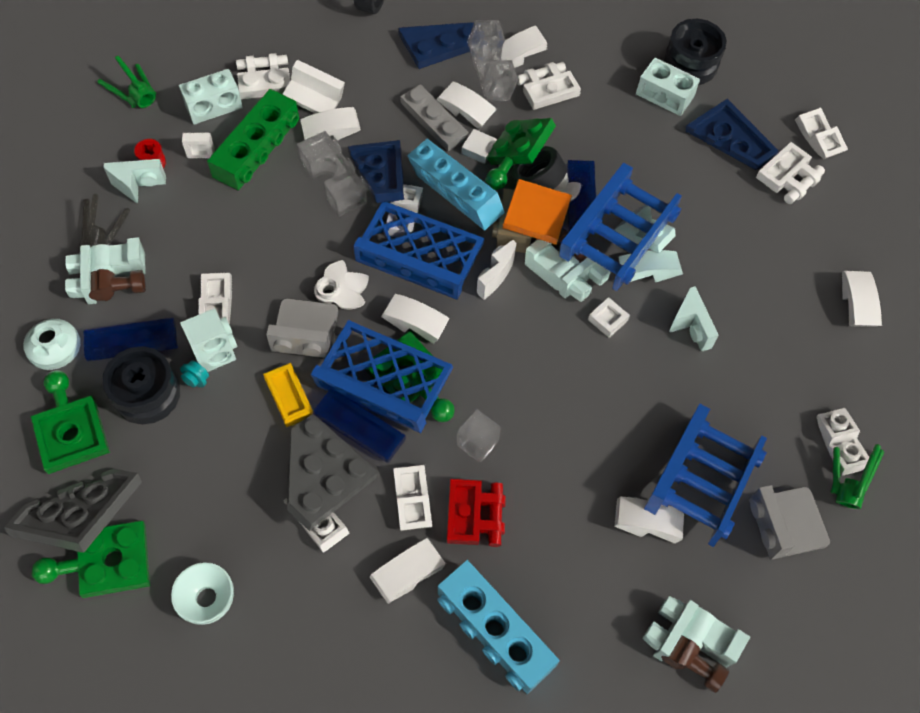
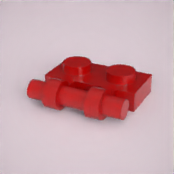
M450 479L447 544L479 545L480 533H486L489 535V546H501V537L505 534V523L502 522V508L506 506V496L503 495L502 483H491L490 493H482V480ZM481 506L490 507L489 520H480Z

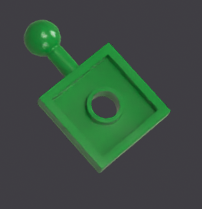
M535 118L510 121L486 157L491 165H499L498 168L492 169L487 173L486 184L494 190H500L507 184L506 174L513 164H532L556 127L553 119Z
M411 332L397 340L433 356ZM385 348L375 355L373 359L390 354L389 348ZM410 355L396 359L399 368L403 365H416L414 357ZM393 360L376 365L379 377L396 372ZM433 366L422 370L425 381L428 382L438 378L442 369ZM372 367L365 369L373 379L376 378ZM419 371L402 377L405 389L422 384ZM398 378L382 383L384 392L388 394L402 390ZM425 390L408 395L410 403L420 395L426 401L427 395ZM437 397L431 408L432 417L442 423L451 420L455 413L453 403L445 398L440 399Z
M62 371L49 372L44 378V387L49 393L53 394L56 408L31 416L43 468L47 474L110 453L97 404L93 396L91 395L69 403L66 395V390L69 387L68 376ZM71 428L78 429L74 439L69 441L63 440V435L67 430Z
M144 521L105 527L84 553L77 551L78 559L56 562L52 558L45 557L37 560L31 569L33 579L40 584H49L58 575L78 572L79 594L82 598L150 587L146 525ZM114 551L122 553V559L119 564L113 567L105 565V558L109 553Z

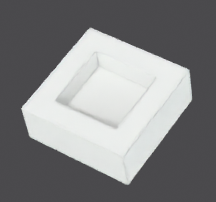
M473 129L462 146L461 154L485 164L488 160L486 157L497 139Z
M183 133L182 143L187 158H210L215 152L210 133Z
M608 297L589 314L588 320L610 338L628 321L630 315Z

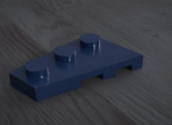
M476 22L398 28V35L418 69L486 46L487 39Z
M728 98L686 125L685 131L754 170H758L767 164L779 152Z
M400 140L348 146L349 155L376 203L404 200Z

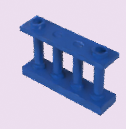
M624 162L562 240L559 257L567 262L571 260L574 254H582L614 273L616 276L612 289L618 291L623 283L626 285L630 283L636 273L634 268L667 223H674L681 212V208L678 206L682 195L676 193L669 204L663 202L632 184L633 180L630 178L633 167ZM621 194H628L661 213V215L652 224L618 204L617 199ZM612 213L643 231L646 235L639 244H636L602 223L604 215ZM597 233L631 255L622 265L588 245L586 240L588 236Z
M699 403L644 510L656 515L661 505L674 507L714 529L708 542L710 546L714 547L721 537L724 539L728 538L735 525V522L730 519L754 466L759 468L767 452L762 450L767 438L761 435L752 448L709 426L710 422L705 419L710 408ZM704 436L746 458L743 469L740 470L698 448L699 444L694 442L696 437L702 439ZM685 458L690 461L693 458L736 481L732 493L687 471L688 467L683 465ZM675 481L678 484L683 482L726 505L720 518L676 495V490L671 488L673 482Z

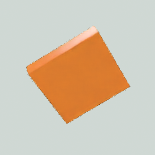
M519 179L503 223V229L557 245L572 195Z

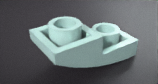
M653 250L647 251L634 268L636 273L630 282L653 275L656 283L682 275L683 272L677 252L662 250L660 253ZM631 254L619 256L620 264L624 265Z

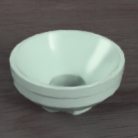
M54 318L43 320L34 325L26 334L23 342L26 357L34 366L44 370L59 369L66 366L76 357L81 345L77 330L67 321ZM48 330L55 332V336L50 342H39V337L43 332Z
M206 562L194 564L182 571L176 578L171 592L172 604L178 615L185 621L198 625L210 624L223 617L229 610L234 597V587L228 573L220 566ZM205 589H212L216 593L214 603L208 607L199 606L197 603L199 593Z

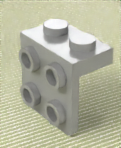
M294 299L282 300L276 325H269L266 334L271 352L326 358L332 347L338 307L335 304Z
M770 485L760 487L749 499L752 514L757 521L761 539L767 549L770 560L823 549L830 544L828 533L809 488L802 487L774 493L773 487Z

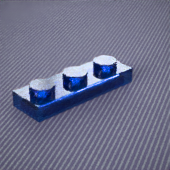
M568 160L567 162L568 182L581 183L578 196L570 201L568 206L569 231L596 198L595 161Z
M173 317L83 330L84 357L87 362L114 358L118 353L132 347L145 346L157 351L178 348L176 322Z
M332 388L313 410V414L321 421L386 463L391 461L406 440V435Z

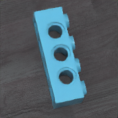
M428 138L407 155L416 175L484 231L505 213L499 195L494 189Z
M468 560L438 585V595L440 597L437 601L448 614L454 612L462 621L459 624L461 629L470 639L473 640L476 637L484 645L482 651L494 665L498 662L508 672L505 675L506 679L517 691L523 689L528 694L558 665L560 660ZM468 597H475L480 601L481 606L477 610H468L463 605V601ZM496 621L502 625L504 632L498 636L490 635L485 628L486 624ZM514 646L521 647L526 652L527 658L522 662H516L511 659L508 650Z

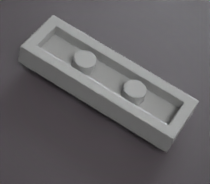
M421 84L400 96L401 104L448 152L465 142L469 137V132Z

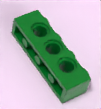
M269 89L207 160L212 178L237 191L245 183H248L256 169L267 161L272 150L282 143L288 131L297 125L299 114L296 101Z

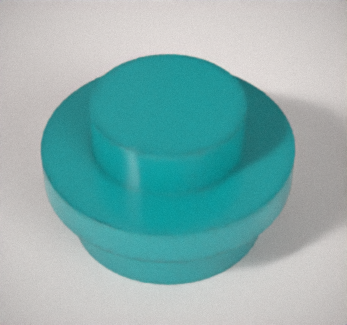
M191 360L188 364H183L180 367L182 372L181 378L188 386L203 388L207 384L206 379L209 377V373L196 361Z

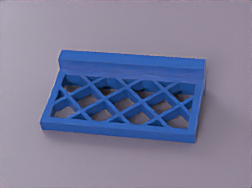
M382 202L362 238L358 237L354 244L355 261L458 300L462 292L463 283L484 243V238L394 204ZM385 212L396 215L398 220L384 224L382 217ZM416 222L421 224L424 230L410 234L406 225ZM402 226L405 235L391 240L388 233L389 229ZM382 232L387 240L379 244L369 241L373 235ZM443 232L447 234L449 239L435 243L431 234ZM427 236L431 245L417 249L413 240ZM464 241L475 244L472 250L461 253L457 245ZM409 242L412 251L403 254L396 251L394 246ZM453 246L456 255L443 259L439 249ZM434 251L438 261L427 263L422 261L420 255ZM460 261L463 269L459 275L448 271L446 265Z
M348 320L321 366L316 365L310 375L317 387L421 433L426 425L425 419L448 379L453 366L448 362ZM352 331L363 336V343L351 347L347 346L346 340ZM379 344L388 346L390 354L373 359L370 347ZM367 349L370 360L353 365L350 354ZM405 355L414 357L416 365L399 370L397 358ZM347 356L350 367L339 371L330 368L335 359ZM393 360L396 372L379 377L376 365ZM433 366L442 369L438 378L428 382L425 381L422 370ZM372 367L375 379L367 382H361L357 379L356 372ZM419 371L422 384L405 389L402 377ZM399 379L401 391L392 394L384 392L382 383ZM425 390L427 399L422 408L410 403L408 395Z

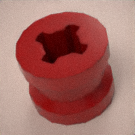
M144 139L136 144L134 154L138 161L160 159L162 167H165L166 158L158 141L155 139Z

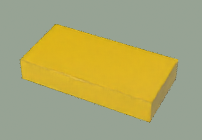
M291 363L263 374L286 428L305 420L314 413Z

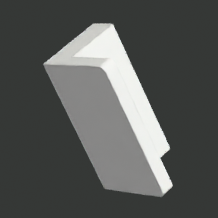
M297 60L292 69L291 81L283 95L295 100L298 106L316 114L336 109L342 98L345 82Z

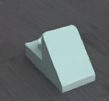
M160 159L104 163V170L110 183L135 203H138V186L166 184V175Z
M643 205L633 211V213L652 224L656 222V220L652 219L651 207ZM624 220L614 229V231L637 244L646 235V233ZM666 225L649 249L660 253L676 236L675 228Z
M695 286L689 289L669 332L690 327L689 331L692 340L697 342L701 351L712 349L719 334Z

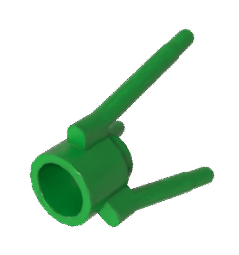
M115 56L120 67L132 81L128 87L129 96L102 79H98V84L127 101L132 108H135L137 105L140 108L150 106L155 101L157 93L151 87L141 66L135 64V68L142 80L139 81L121 57Z
M875 444L860 480L846 478L844 483H840L839 447L833 448V484L830 493L837 495L836 503L852 509H861L865 493L884 455V450L881 449L880 444Z

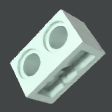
M654 58L640 77L636 95L681 116L694 98L700 79Z
M229 69L179 85L185 107L193 125L243 108L238 86Z
M215 308L180 322L198 363L207 372L236 360L233 349L238 346L232 335L230 325L226 317L219 318Z

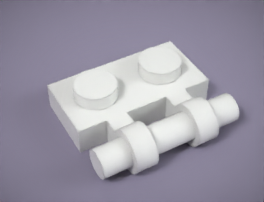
M271 53L268 57L254 58V55L246 56V59L236 60L237 70L247 69L248 71L237 73L241 99L263 97L269 89L283 94L290 82L289 68H279V66L288 65L287 55ZM264 67H270V68H271L270 70H260V71H256V68H264Z
M551 62L545 64L543 68L537 70L531 68L525 70L523 74L516 76L517 84L519 86L524 84L523 93L533 110L580 96L581 88L571 71L565 72L566 66L564 62L557 64Z
M790 142L758 172L756 178L776 193L784 187L788 190L784 200L786 203L792 204L795 200H800L810 186H815L821 180L825 169L820 165H817L815 168L809 166L808 164L812 157ZM797 174L803 178L800 182L794 179Z

